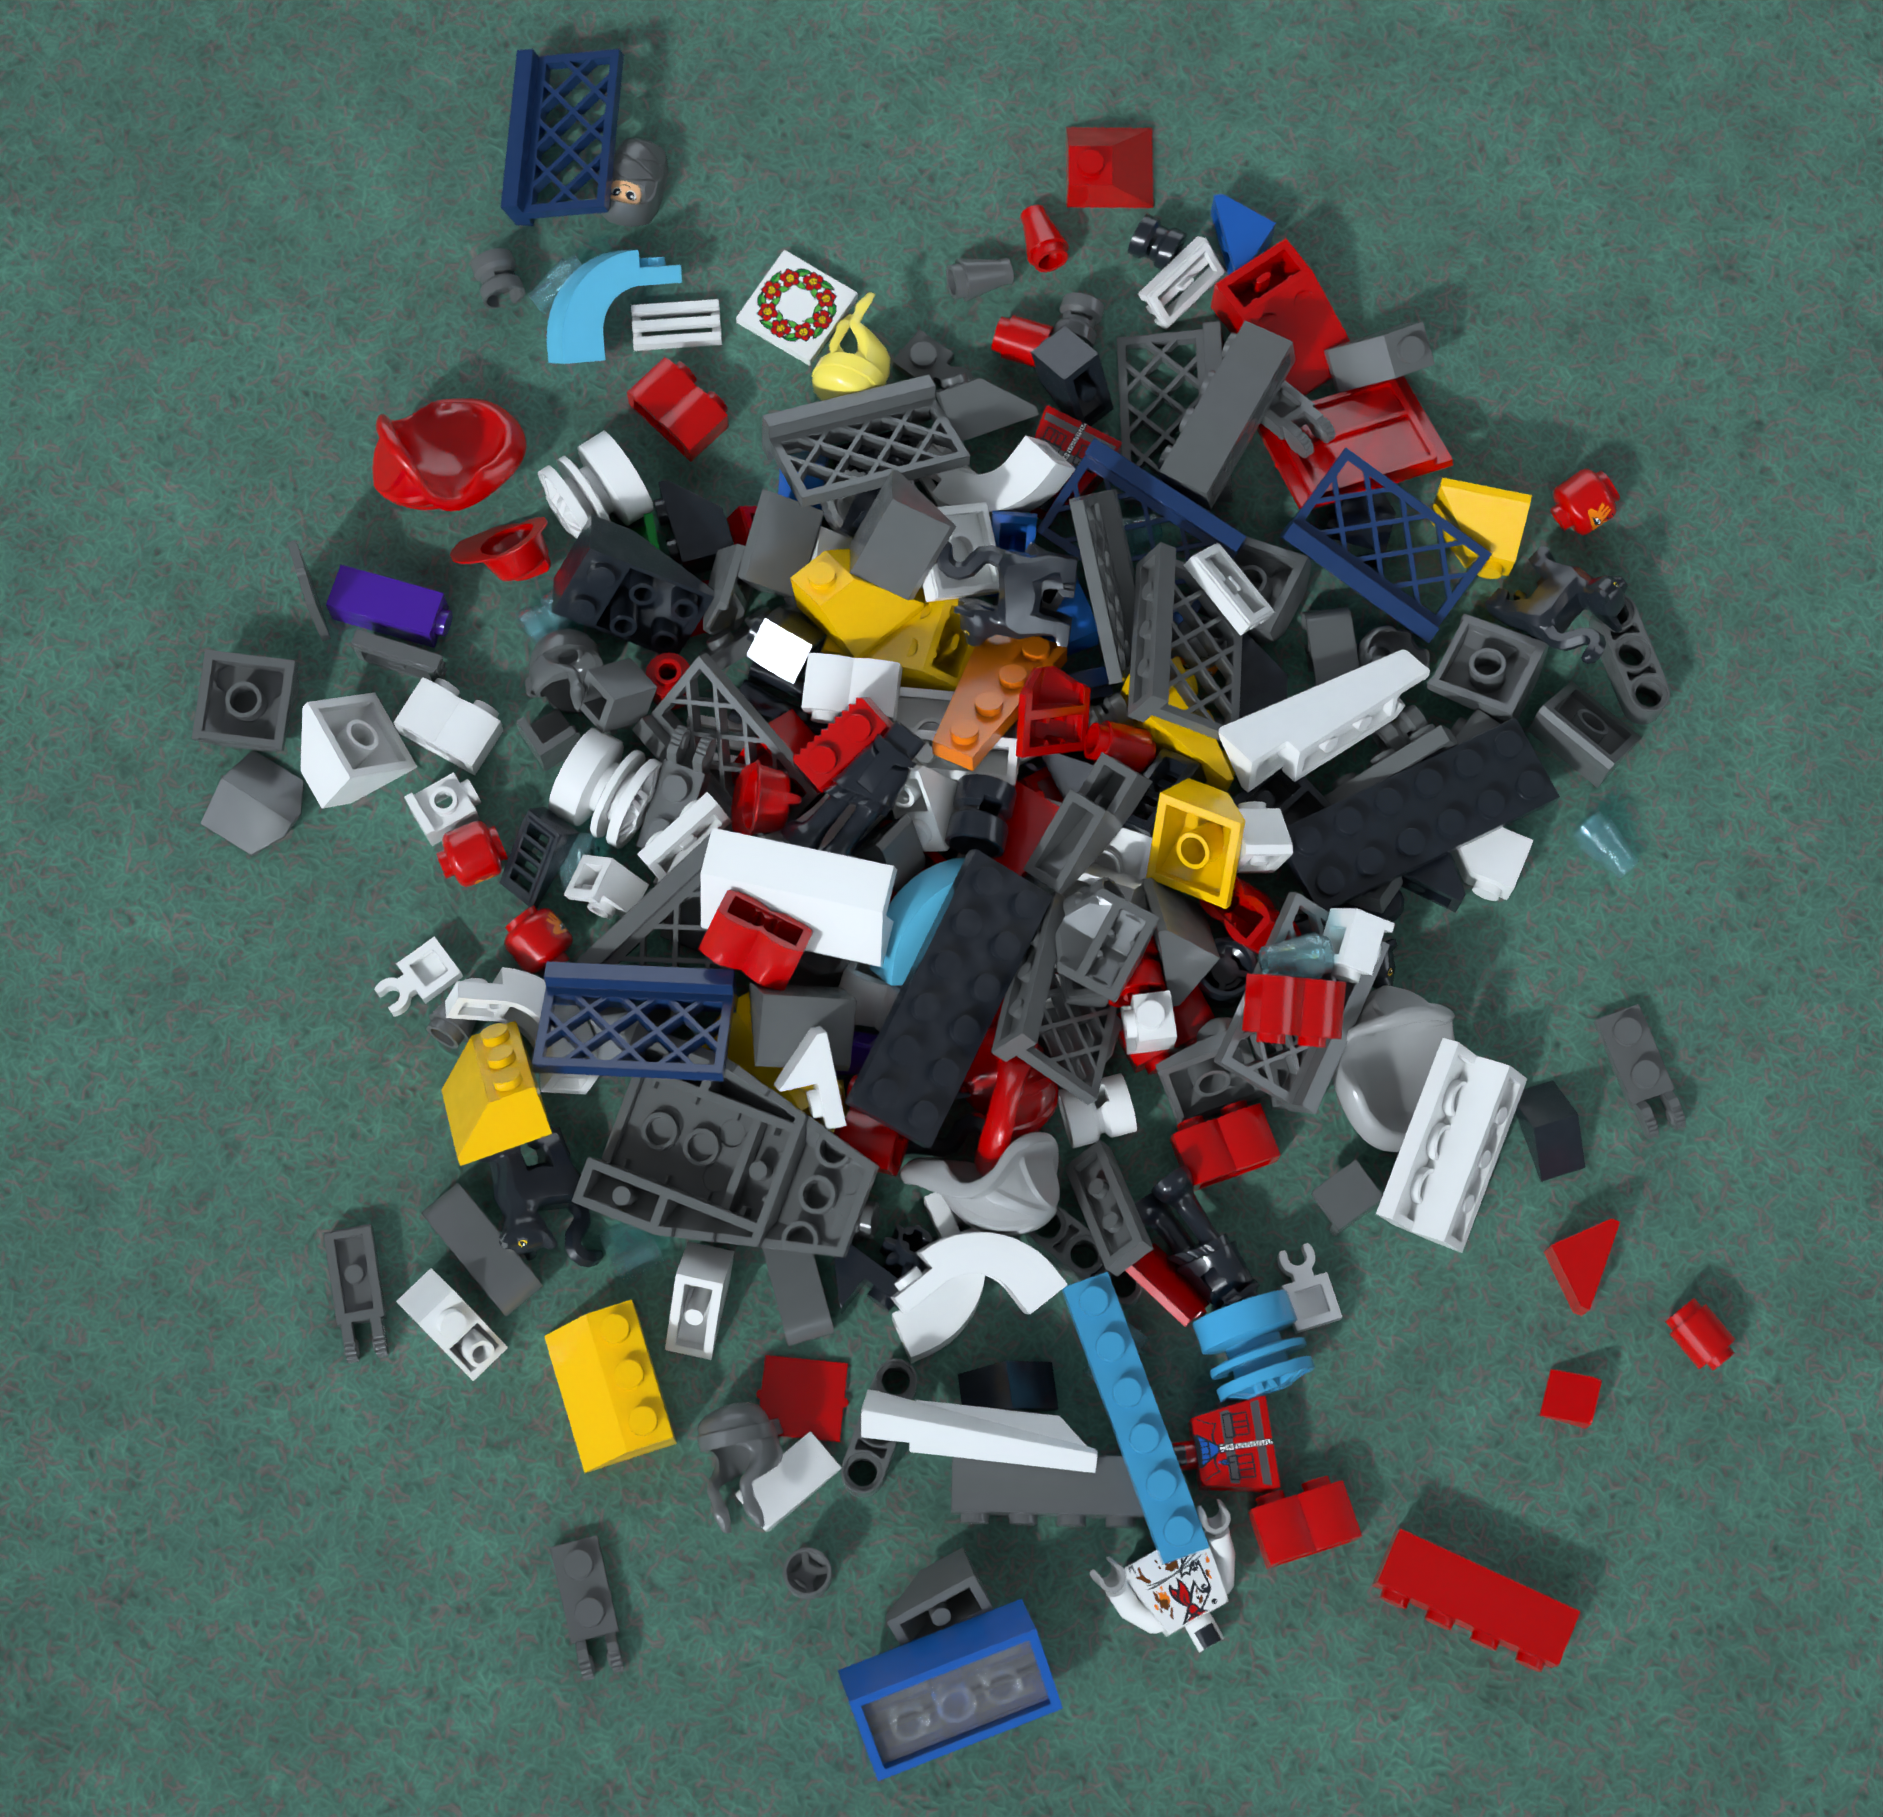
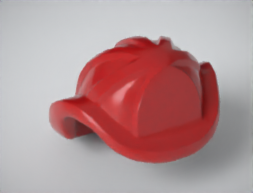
M476 398L436 400L408 417L398 420H391L386 414H380L376 420L379 440L373 456V483L375 489L385 499L399 506L418 510L442 509L445 511H460L487 498L516 472L526 454V437L518 421L508 411L490 401Z
M989 1027L962 1083L964 1087L971 1090L972 1096L965 1098L967 1102L978 1112L986 1116L974 1159L976 1170L982 1177L995 1167L1001 1155L1012 1142L1028 1133L1040 1131L1041 1127L1048 1122L1055 1112L1059 1095L1057 1083L1018 1056L1005 1062L991 1052L997 1027ZM1037 1040L1035 1048L1044 1054V1048L1038 1044Z

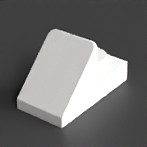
M816 1026L809 1029L776 1079L774 1086L779 1091H786L813 1084L814 1089L806 1091L811 1116L813 1119L820 1118V1122L829 1130L846 1126L827 1032L821 1026Z

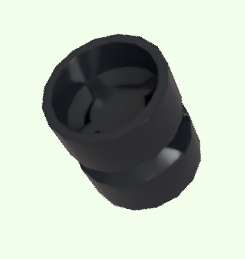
M969 774L960 777L953 802L957 812L951 814L945 836L947 846L963 855H967L970 850L977 849L992 859L1001 857L1005 851L1009 827L1005 822L1010 820L1013 815L1017 797L1016 788L1002 779L988 775Z
M1219 937L1214 939L1220 959L1198 983V986L1209 1006L1214 1008H1230L1240 1003L1246 990L1247 973L1253 974L1257 963L1252 950L1236 942L1232 937Z

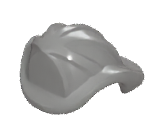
M1389 985L1382 986L1368 994L1355 1026L1348 1031V1042L1334 1071L1332 1080L1340 1104L1356 1132L1375 1148L1388 1152H1399L1442 1038L1455 1041L1453 1029L1455 1014L1451 1009L1443 1005L1428 1003L1424 998L1411 991Z
M1044 1132L1028 1133L1012 1142L1001 1155L995 1167L984 1177L978 1173L974 1163L932 1157L912 1159L900 1171L901 1179L905 1184L918 1185L940 1194L947 1205L962 1221L982 1232L1006 1236L1023 1235L1047 1224L1058 1210L1057 1204L1060 1196L1057 1178L1059 1162L1058 1144L1052 1135Z

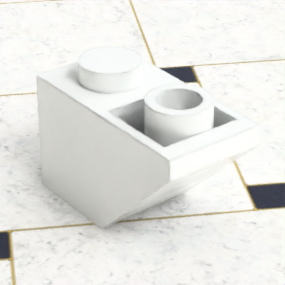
M925 766L909 768L911 770L910 776L892 809L895 818L897 819L907 814L913 820L923 852L947 851L950 847L945 843V836L952 813L957 812L953 802L958 782Z
M432 1268L396 1301L473 1381L508 1348Z

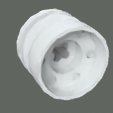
M605 431L600 432L577 447L583 468L578 469L564 455L557 459L558 468L563 479L550 465L538 471L549 506L565 530L576 539L591 514L611 521L608 515L613 512L620 521L629 526L642 518L643 514L654 510L653 502L639 474L620 446Z
M591 728L580 738L565 760L552 788L548 808L558 817L575 826L582 825L593 814L590 826L591 834L597 838L607 834V843L619 849L623 848L633 838L636 831L644 823L650 801L656 791L655 785L662 762L656 759H649L645 763V754L639 750L632 751L621 762L624 749L623 742L606 732L601 733L598 728Z

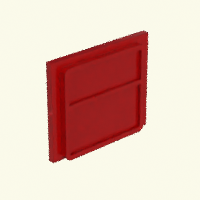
M1404 375L1312 401L1315 404V408L1325 418L1327 417L1335 429L1336 437L1330 442L1324 443L1312 434L1307 424L1302 426L1300 429L1308 435L1314 447V452L1306 458H1302L1298 453L1296 454L1290 448L1285 438L1281 440L1261 422L1257 428L1263 443L1275 463V467L1280 472L1299 510L1345 447L1394 483L1453 466L1451 455ZM1347 461L1337 475L1339 495L1365 490L1362 471ZM1369 477L1371 489L1383 487ZM1332 483L1322 497L1333 496ZM1334 501L1316 504L1314 508L1334 503Z

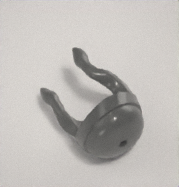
M557 629L545 634L538 640L531 653L529 676L525 679L526 694L533 698L545 696L553 708H558L563 712L581 713L582 710L580 708L585 697V688L582 684L587 670L603 666L598 645L589 635L577 629ZM618 729L610 731L611 735H614Z
M752 1402L728 1404L706 1415L699 1422L697 1429L700 1453L710 1451L716 1457L717 1462L707 1485V1494L713 1507V1517L724 1533H732L731 1522L719 1488L745 1471L739 1483L743 1507L747 1516L752 1519L755 1525L762 1528L764 1527V1516L754 1495L752 1482L777 1467L783 1457L778 1435L783 1433L779 1418L769 1420L766 1412L759 1405Z

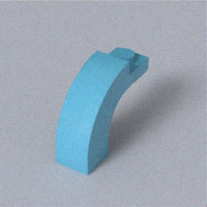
M639 250L608 252L592 258L581 265L562 285L550 310L547 325L548 363L569 364L605 361L603 326L605 315L613 300L625 290L636 286L682 283L681 265H665V257L639 258Z
M964 857L947 860L924 870L911 879L890 902L886 916L894 922L883 967L870 965V970L890 986L903 985L965 860Z

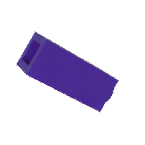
M340 564L326 603V607L333 620L435 648L439 636L446 637L453 617V612L448 610L449 606L444 593Z

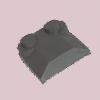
M1246 537V542L1233 561L1274 610V613L1265 622L1259 623L1255 628L1249 629L1246 633L1257 643H1271L1281 638L1286 632L1306 593L1312 564L1308 556ZM1202 606L1198 613L1210 617Z
M1463 614L1460 626L1433 678L1429 679L1427 683V689L1470 709L1476 710L1478 708L1499 724L1515 717L1518 719L1539 679L1547 656L1548 645L1541 640Z
M205 650L192 740L217 746L264 752L284 751L293 701L299 692V680L297 677L299 663L288 659Z
M1218 1017L1209 1020L1198 1031L1196 1043L1155 1065L1177 1125L1192 1117L1202 1115L1203 1118L1214 1115L1219 1113L1222 1108L1242 1100L1248 1102L1266 1095L1264 1091L1213 1062L1233 1018ZM1247 1037L1239 1041L1232 1057L1243 1065L1255 1061Z

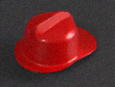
M536 517L522 523L493 527L461 540L452 548L450 557L453 562L459 564L483 562L502 581L528 580L546 573L551 567L548 548L542 535V531L546 528L548 522L545 517Z
M759 760L745 766L741 770L736 781L731 806L733 832L752 836L753 834L782 830L787 823L790 809L798 807L802 802V797L791 793V782L787 773L763 766Z

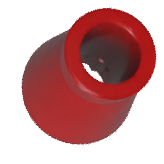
M1033 205L1026 208L1021 213L1020 218L1023 223L1027 260L1039 272L1057 270L1068 259L1069 245L1042 205Z

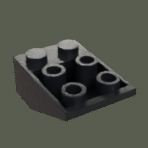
M591 514L554 577L552 613L659 654L675 653L679 655L712 603L715 594L712 588L635 531Z

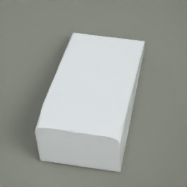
M811 1431L783 1453L782 1461L777 1467L752 1482L754 1495L764 1516V1527L762 1528L766 1532H770L841 1470V1466ZM739 1490L735 1493V1496L743 1504L741 1491Z

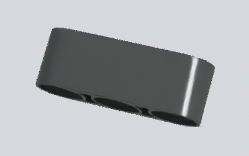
M1624 594L1625 604L1617 615L1622 623V631L1619 633L1613 631L1593 614L1590 616L1589 628L1597 630L1605 637L1606 647L1601 660L1622 712L1631 722L1645 725L1655 721L1669 701L1670 689L1633 600ZM1629 653L1633 655L1638 661V665L1630 666L1622 662L1619 654ZM1644 693L1649 695L1653 699L1655 706L1647 707L1642 705L1637 700L1636 694Z
M1348 607L1302 612L1301 627L1302 630H1307L1308 644L1304 645L1308 671H1313L1315 686L1360 668L1353 623Z
M459 1183L455 1184L421 1212L506 1317L543 1287L516 1252L501 1247L499 1244L500 1232Z
M1057 1206L1056 1214L1052 1217V1220L1058 1224L1060 1230L1055 1237L1050 1239L1041 1238L1035 1231L1025 1234L1026 1240L1032 1248L1037 1250L1075 1282L1105 1272L1109 1273L1110 1279L1116 1277V1275L1105 1268L1090 1230L1059 1206ZM1078 1247H1087L1095 1253L1097 1262L1092 1267L1080 1268L1072 1262L1071 1252ZM1126 1271L1118 1276H1124L1132 1282L1134 1293L1125 1298L1117 1297L1122 1311L1132 1308L1138 1302L1143 1291V1287Z
M762 1248L788 1346L834 1334L814 1254Z
M891 1359L881 1364L874 1375L869 1390L889 1394L882 1386L885 1376L892 1372H901L907 1376L910 1385L903 1394L894 1396L914 1401L917 1391V1375L911 1364L901 1359ZM861 1414L842 1463L841 1477L844 1487L850 1494L855 1497L866 1498L876 1494L884 1484L899 1441H878L872 1438L861 1437ZM860 1462L870 1463L877 1471L874 1482L864 1487L855 1485L849 1478L851 1468Z

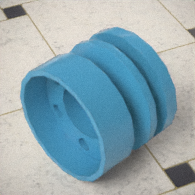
M1287 1290L1272 1291L1236 1302L1207 1314L1192 1324L1203 1354L1226 1353L1228 1360L1220 1363L1210 1371L1211 1378L1221 1379L1234 1375L1235 1380L1224 1384L1216 1390L1220 1402L1237 1399L1249 1400L1259 1396H1266L1292 1385L1298 1378L1314 1370L1315 1365L1311 1356H1303L1291 1360L1288 1357L1307 1345L1305 1338L1298 1337L1282 1340L1280 1332L1289 1328L1298 1320Z

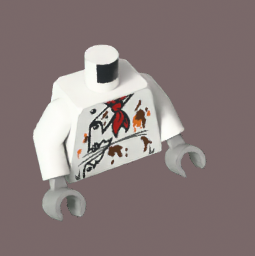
M1217 1499L1219 1511L1212 1518H1207L1201 1505L1196 1509L1199 1520L1206 1529L1204 1533L1209 1544L1208 1549L1162 1565L1157 1550L1125 1568L1120 1566L1112 1557H1106L1107 1561L1111 1564V1572L1107 1577L1102 1578L1094 1569L1090 1571L1091 1578L1105 1590L1108 1598L1123 1619L1150 1634L1163 1632L1166 1637L1185 1627L1199 1653L1224 1639L1210 1612L1228 1602L1227 1594L1234 1587L1235 1551L1228 1528L1231 1518L1227 1508L1220 1499Z

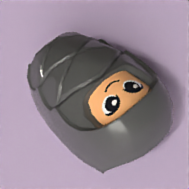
M628 137L615 151L609 212L600 213L609 222L627 227L649 225L655 217L662 202L668 176L667 157L660 145H656L643 138Z

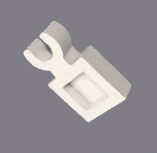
M433 937L396 963L403 973L402 976L398 979L386 978L380 981L374 990L380 998L390 991L400 993L398 1001L389 1007L393 1016H399L407 1011L411 1004V998L416 994L426 1004L460 980L463 975L437 939Z
M1309 1243L1303 1244L1301 1247L1305 1259L1302 1265L1296 1266L1291 1264L1285 1250L1280 1251L1277 1257L1280 1270L1285 1275L1291 1277L1292 1283L1283 1285L1280 1290H1287L1298 1319L1292 1325L1295 1334L1339 1321L1342 1318L1328 1273L1325 1272L1315 1276L1313 1274L1312 1267L1315 1263V1252Z

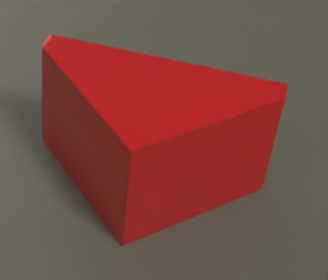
M1611 1218L1556 1242L1544 1251L1572 1312L1577 1315L1583 1316L1591 1309L1620 1221Z

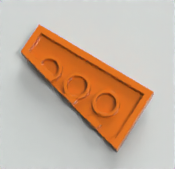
M1002 635L992 636L981 646H975L932 740L933 755L973 771L1018 719L1019 694L1033 668L1038 666H1056L1061 669L1067 662V647L1057 646V643L1039 636L1014 639Z

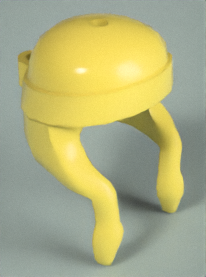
M872 292L867 293L858 301L854 314H848L838 322L835 334L829 344L830 353L820 358L812 373L813 390L821 401L886 385L890 374V356L885 346L866 326L861 324L866 310L875 297V294ZM849 327L858 342L855 354L845 353L840 347V342Z

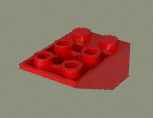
M1287 238L1215 283L1211 308L1230 333L1234 332L1237 334L1246 320L1293 342L1296 361L1285 378L1290 385L1305 396L1332 378L1324 350L1349 342L1350 339L1313 271Z

